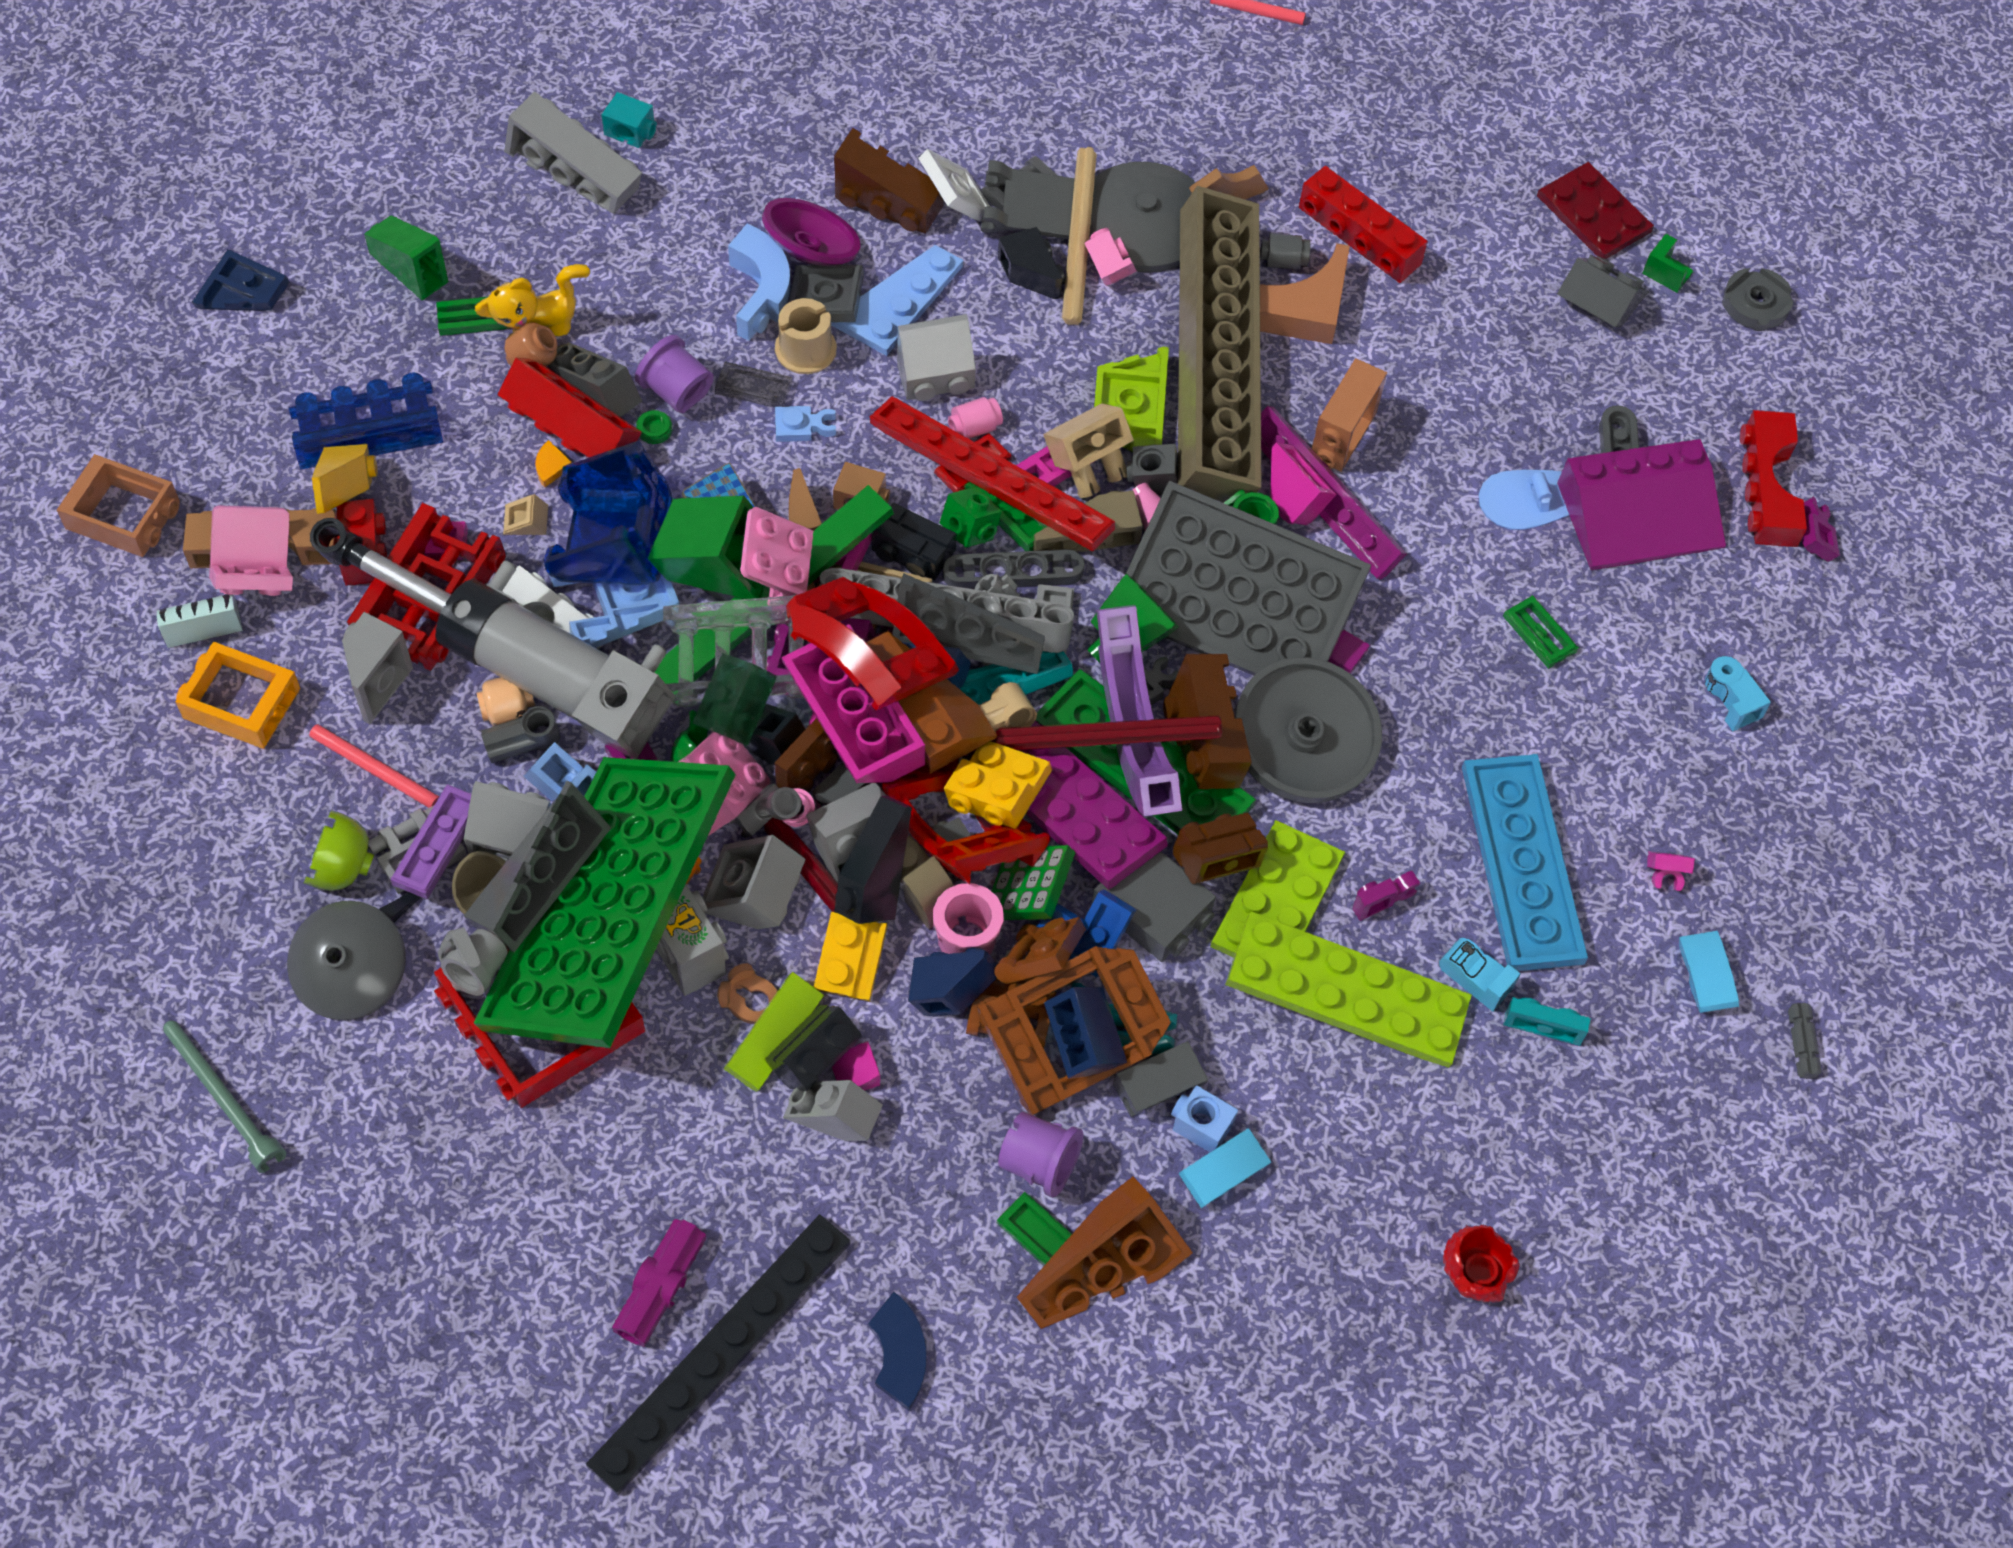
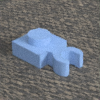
M810 406L775 407L776 442L812 441L811 432H818L825 437L835 436L836 425L827 426L823 424L827 420H836L835 410L824 409L817 414H811Z

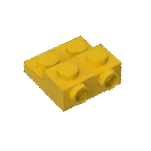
M990 741L977 748L970 761L965 759L960 761L944 786V791L949 806L957 812L963 814L969 812L985 818L993 825L1000 826L1003 824L1016 829L1052 772L1050 761Z

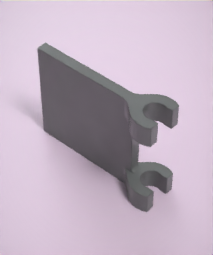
M989 160L985 185L990 187L1005 185L1003 211L996 207L986 206L984 217L982 216L981 231L985 233H996L1003 230L1020 232L1037 227L1042 236L1069 239L1075 178L1012 169L1003 162Z

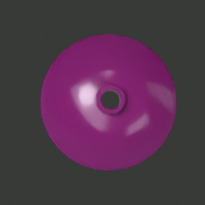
M778 198L767 203L762 213V221L769 236L787 254L799 261L812 265L837 266L854 260L858 255L861 243L855 230L841 217L822 206L795 198Z

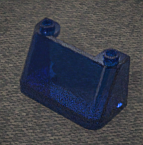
M638 440L563 466L558 491L561 499L573 509L566 551L558 544L550 546L546 550L543 563L548 575L560 582L645 586L659 581L661 573L648 560V556L672 503V493L665 477Z

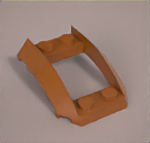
M1095 946L1067 961L1063 969L1040 975L991 1001L977 1006L982 1028H986L1021 1098L1019 1100L1021 1105L1032 1115L1152 1055L1154 1048L1171 1023L1135 951L1122 948L1109 949ZM1097 971L1132 1040L1131 1043L1123 1046L1127 1063L1099 1074L1069 1079L1066 1075L1059 1079L1023 1008Z

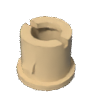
M800 298L792 300L782 308L778 319L779 336L775 342V354L778 362L786 369L798 374H812L828 367L836 357L837 344L834 336L831 334V316L829 312H826L825 306L814 299Z

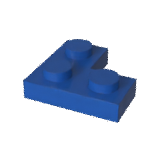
M1105 889L1098 892L1085 919L1080 918L1086 931L1068 960L1079 956L1095 946L1116 949L1137 909ZM1057 903L1052 919H1041L1037 927H1044L1045 924L1057 918L1069 920L1079 916ZM1097 971L1091 973L1096 978L1099 977Z

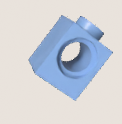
M1196 1085L1190 1096L1182 1094L1173 1108L1171 1115L1176 1118L1173 1131L1208 1152H1212L1222 1144L1234 1125L1238 1109ZM1198 1113L1205 1114L1210 1118L1211 1122L1199 1124L1192 1116Z

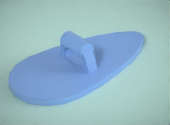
M1524 469L1503 471L1491 475L1482 484L1480 489V507L1486 517L1492 522L1510 530L1530 529L1569 516V513L1557 485L1562 471Z

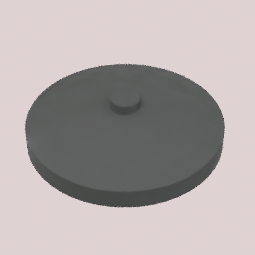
M1128 162L1104 170L1095 176L1090 236L1100 229L1109 228L1114 240L1121 237L1129 254L1124 260L1130 257L1137 272H1161L1180 266V209L1192 194L1189 187L1196 182L1185 173L1173 167L1154 162Z
M1294 657L1276 661L1252 677L1240 694L1234 708L1235 718H1242L1252 763L1248 772L1266 789L1283 798L1301 803H1323L1343 797L1363 782L1379 757L1382 744V726L1373 699L1355 677L1330 662L1308 657Z

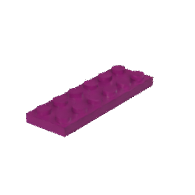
M1035 721L1031 726L1041 725L1037 721ZM1066 747L1017 750L1050 761L1052 772L1027 810L1026 815L1059 845H1069L1076 852L1074 859L1108 890L1167 847V837ZM977 749L964 756L970 761Z

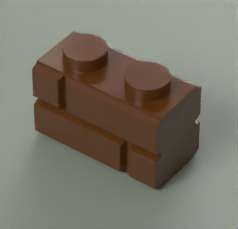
M1227 813L1208 823L1199 824L1198 822H1191L1185 825L1179 831L1173 847V855L1179 865L1184 867V872L1190 882L1197 884L1260 867L1268 849V841L1260 829H1256L1257 825L1249 813L1235 816Z

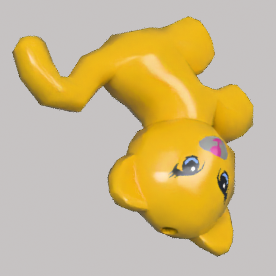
M583 264L563 267L556 275V282L560 289L536 296L535 291L532 290V285L528 279L522 277L513 279L512 282H506L491 292L489 297L477 303L475 312L481 317L493 318L497 323L513 329V332L523 325L533 322L546 326L555 336L567 335L571 329V320L576 306L574 286L570 280L572 278L588 277L590 269L587 265Z

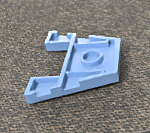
M559 555L546 556V567L553 587L592 581L605 616L571 621L569 625L570 634L595 648L680 614L679 600L671 581H667L648 558L614 557V563H595L590 556H578V562L560 561Z

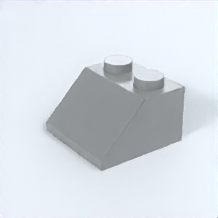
M967 314L898 326L897 368L907 400L917 399L919 401H926L935 395L944 393L960 395L969 389L975 388L976 368Z
M364 612L356 623L353 622L347 627L342 643L351 685L364 722L371 724L412 671L413 666L403 632Z
M774 835L724 844L702 897L708 910L705 914L755 929L780 926L781 921L787 914V905L792 892L800 880V872L805 858Z

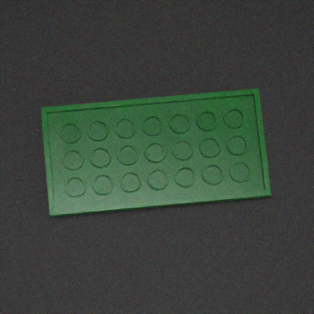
M603 757L584 797L608 823L611 829L515 952L509 950L474 1021V1024L481 1031L611 1048L736 776L729 765Z

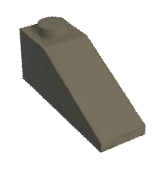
M1134 490L1124 492L1111 491L1106 494L1097 495L1085 503L1115 521V530L1095 550L1140 544L1143 525ZM1048 526L1034 534L1033 551L1066 549L1076 552L1090 551Z

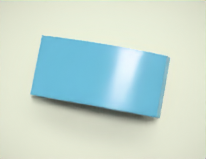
M1718 931L1679 937L1680 951L1689 972V984L1699 1012L1739 1007V999L1732 971Z
M1248 1128L1181 1171L1179 1175L1199 1206L1203 1208L1269 1165L1271 1161Z

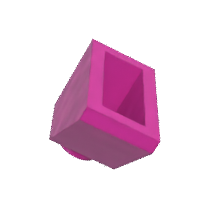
M1276 442L1272 446L1270 498L1279 507V516L1291 525H1308L1315 520L1337 494L1294 446Z

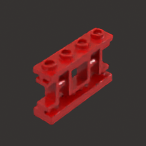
M422 502L387 559L421 578L425 572H428L448 581L449 584L444 591L452 595L462 583L472 578L487 584L493 573L497 572L503 561H505L506 554L500 537L492 535L489 538L487 533L481 531L472 546L449 536L454 528L450 517L446 515L439 516L434 507ZM431 538L435 546L445 550L439 561L424 555L425 548ZM459 556L474 563L466 577L464 572L452 568ZM374 578L347 620L348 626L353 622L356 623L365 612L401 630L404 639L412 642L408 648L411 661L416 664L420 662L425 669L432 671L437 662L442 663L446 659L449 650L438 644L435 637L436 626L429 637L427 633L415 627L422 616L438 622L440 614L379 579ZM394 601H396L397 605L408 609L401 621L386 615Z

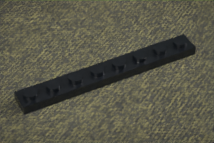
M819 1214L586 1463V1467L615 1494L619 1495L851 1244L850 1239Z

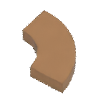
M1255 165L1241 172L1229 174L1222 173L1216 168L1189 187L1191 192L1197 186H1201L1242 199L1251 198L1269 189Z

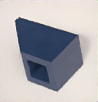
M970 948L961 953L934 952L930 956L916 957L913 962L908 1001L925 1016L936 1017L962 1014L997 979L994 971L998 962L987 951L979 948Z

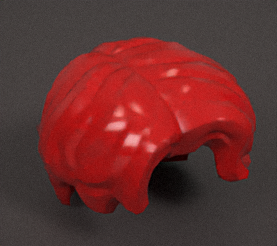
M1484 1224L1473 1227L1466 1225L1465 1228L1452 1234L1451 1239L1447 1241L1443 1251L1444 1271L1450 1277L1453 1285L1462 1296L1477 1301L1501 1302L1504 1299L1507 1283L1514 1281L1520 1268L1519 1259L1515 1257L1509 1243L1505 1242L1503 1237L1496 1233L1493 1227Z

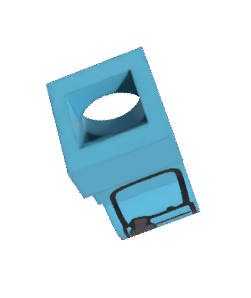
M1722 656L1713 661L1705 678V685L1707 690L1719 697L1729 710L1725 722L1731 730H1738L1763 718L1771 702L1748 671L1732 657Z
M1459 938L1439 961V966L1444 973L1492 1012L1513 990L1521 975L1509 964L1503 967L1488 954L1485 955L1479 946L1466 938Z

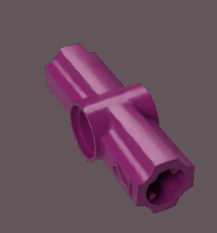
M674 1219L653 1257L648 1256L640 1266L633 1281V1291L612 1326L613 1332L621 1338L635 1345L645 1347L666 1309H671L675 1303L672 1302V1299L679 1287H685L687 1272L707 1239L706 1234L698 1229L696 1225L684 1219Z

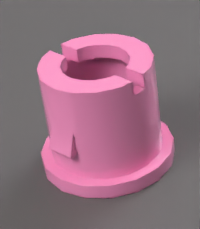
M968 883L958 884L946 889L938 897L933 908V926L937 932L938 945L942 952L952 954L965 952V950L970 948H979L987 951L988 954L992 953L996 944V938L999 936L1004 922L1003 907L998 897L987 887L975 883H970V885ZM965 916L966 922L977 925L982 930V933L975 936H963L955 933L952 929L959 925L958 917Z

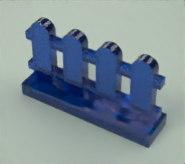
M412 372L403 376L402 386L388 388L385 380L374 379L367 384V393L353 395L350 387L338 386L331 391L330 400L319 402L313 393L304 392L299 394L295 399L296 406L289 407L291 420L298 419L300 431L292 432V441L300 470L316 467L324 447L368 444L369 455H380L443 443L436 405L429 406L426 395L433 393L431 381L424 382L421 374ZM405 398L407 411L393 413L391 401ZM369 405L371 417L358 420L356 407ZM334 412L335 424L322 426L320 414Z

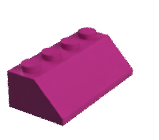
M850 624L846 625L849 629H851L854 632ZM812 643L782 657V662L856 783L892 782L925 765V744L898 701L875 711L871 706L874 700L862 685L857 687L834 660Z

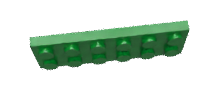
M1079 669L1037 712L1035 721L1041 726L1110 722L1104 686ZM1176 741L1161 742L1169 763L1178 772L1182 811L1152 816L1176 834H1179L1180 829L1188 823L1198 822L1199 824L1214 821L1220 815L1227 813L1232 816L1249 813L1254 807L1256 799L1242 788L1198 789L1193 775L1187 769L1186 759L1181 747L1177 745ZM1115 744L1066 747L1087 767L1134 801L1127 786Z

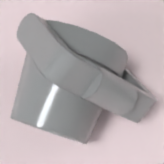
M461 927L447 932L438 950V957L443 973L455 990L464 991L473 996H480L491 985V980L506 958L508 951L503 942L491 932L477 929L469 936L465 928Z

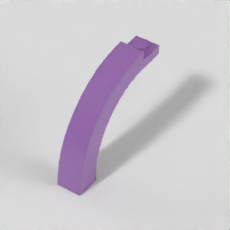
M1129 605L1096 610L1100 637L1098 649L1110 722L1154 719L1144 673L1136 606ZM1161 742L1115 744L1127 786L1140 813L1143 816L1182 811L1178 772L1169 763Z

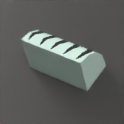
M227 594L157 610L158 627L167 648L243 631L234 595Z

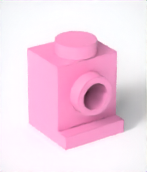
M1103 228L1094 232L1090 236L1091 239L1085 242L1095 267L1106 286L1137 272L1130 257L1124 260L1129 254L1121 237L1114 240L1109 228Z

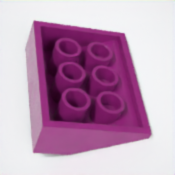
M1701 439L1567 459L1557 485L1590 570L1647 562L1726 547L1713 468Z

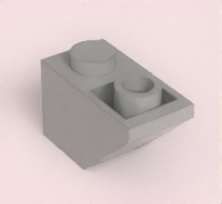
M851 1080L819 1081L808 1091H801L797 1088L793 1090L783 1118L844 1141H868L883 1104Z

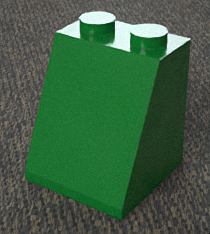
M744 495L673 499L648 556V560L667 581L748 600H757L763 585L745 578L740 571L747 513L754 507Z

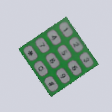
M1069 845L1047 846L1033 867L1018 858L1011 863L1002 862L991 892L998 897L1003 907L1004 920L1052 919L1076 853Z

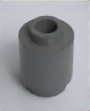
M1269 233L1268 240L1262 239L1260 260H1266V267L1299 270V267H1308L1310 240L1302 239V235Z

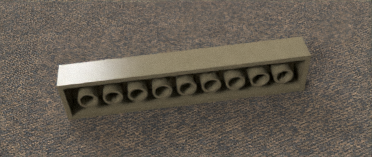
M1197 186L1180 209L1178 484L1224 503L1240 490H1244L1246 493H1257L1261 489L1259 203Z

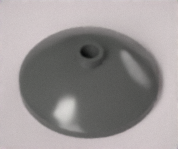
M359 901L331 903L312 913L294 934L287 957L289 981L298 999L314 1013L335 1020L359 1019L374 1013L384 1006L399 987L406 964L405 945L396 924L383 911ZM340 950L342 953L340 961L333 963V953Z

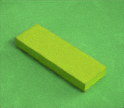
M794 972L790 973L723 1069L757 1092L773 1071L765 1058L815 1010L824 995Z

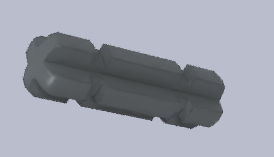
M1794 1003L1789 1008L1788 1015L1790 1023H1794V1027L1791 1028L1795 1058H1799V1062L1796 1063L1797 1073L1800 1078H1817L1821 1074L1822 1069L1820 1059L1816 1057V1054H1819L1815 1025L1810 1022L1813 1019L1812 1007L1808 1003Z

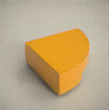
M549 440L540 448L536 456V471L538 479L544 488L573 468L572 462Z

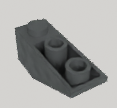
M570 342L557 347L555 360L547 366L554 373L619 417H622L642 402L626 366Z

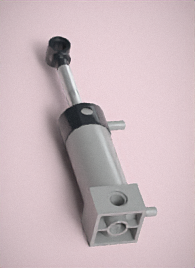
M324 518L312 527L310 532L312 547L330 563L345 567L352 564L439 613L435 634L438 644L469 662L484 667L577 720L591 736L632 759L638 758L676 697L659 675L655 673L666 655V650L657 644L653 645L641 665L615 650L610 655H607L520 606L514 598L502 592L516 571V566L509 561H503L489 584L472 578L462 583L451 595L364 546L362 538L352 533L338 519ZM340 536L339 541L334 546L329 547L330 541Z

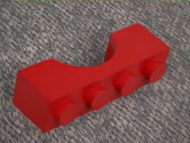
M1753 410L1747 424H1743L1740 431L1741 445H1746L1747 452L1743 457L1742 470L1743 473L1749 474V481L1745 489V501L1752 505V511H1750L1748 516V531L1754 532L1755 544L1798 547L1807 530L1804 500L1783 489L1773 473V466L1789 460L1798 443L1795 413Z

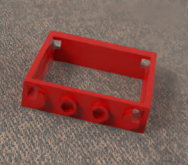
M442 968L434 971L439 988L434 990V993L445 1010L451 1006L454 1008L459 1016L454 1019V1022L460 1033L466 1040L473 1036L479 1045V1048L474 1050L479 1061L486 1070L492 1067L500 1076L495 1081L500 1092L507 1101L514 1098L520 1108L528 1105L645 1032L643 1017L631 1002L611 1048L582 1045L521 1083L487 1032L481 1031L474 1024L476 1016L459 991L453 988L451 982L443 973Z

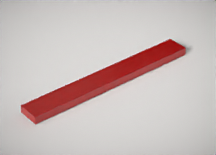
M891 396L869 417L870 424L883 433L1092 552L1115 530V521L894 396Z

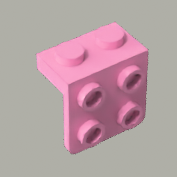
M223 505L213 508L209 578L215 589H220L221 593L229 595L243 594V590H258V593L268 596L281 595V591H292L293 576L287 568L289 513L286 509Z
M754 507L747 513L740 571L745 578L770 587L768 607L781 611L786 608L788 602L794 596L807 591L814 531L759 507Z
M724 724L716 728L690 754L678 761L729 765L736 774L708 836L735 819L770 784V779L761 765L757 763L731 729Z

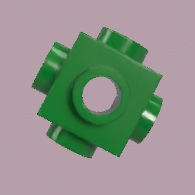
M976 487L948 494L939 523L943 527L957 533V541L968 548L993 541L1002 511L986 495L982 494Z

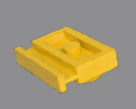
M831 912L814 988L818 991L870 1002L888 928L887 923L872 922L858 924L838 913Z

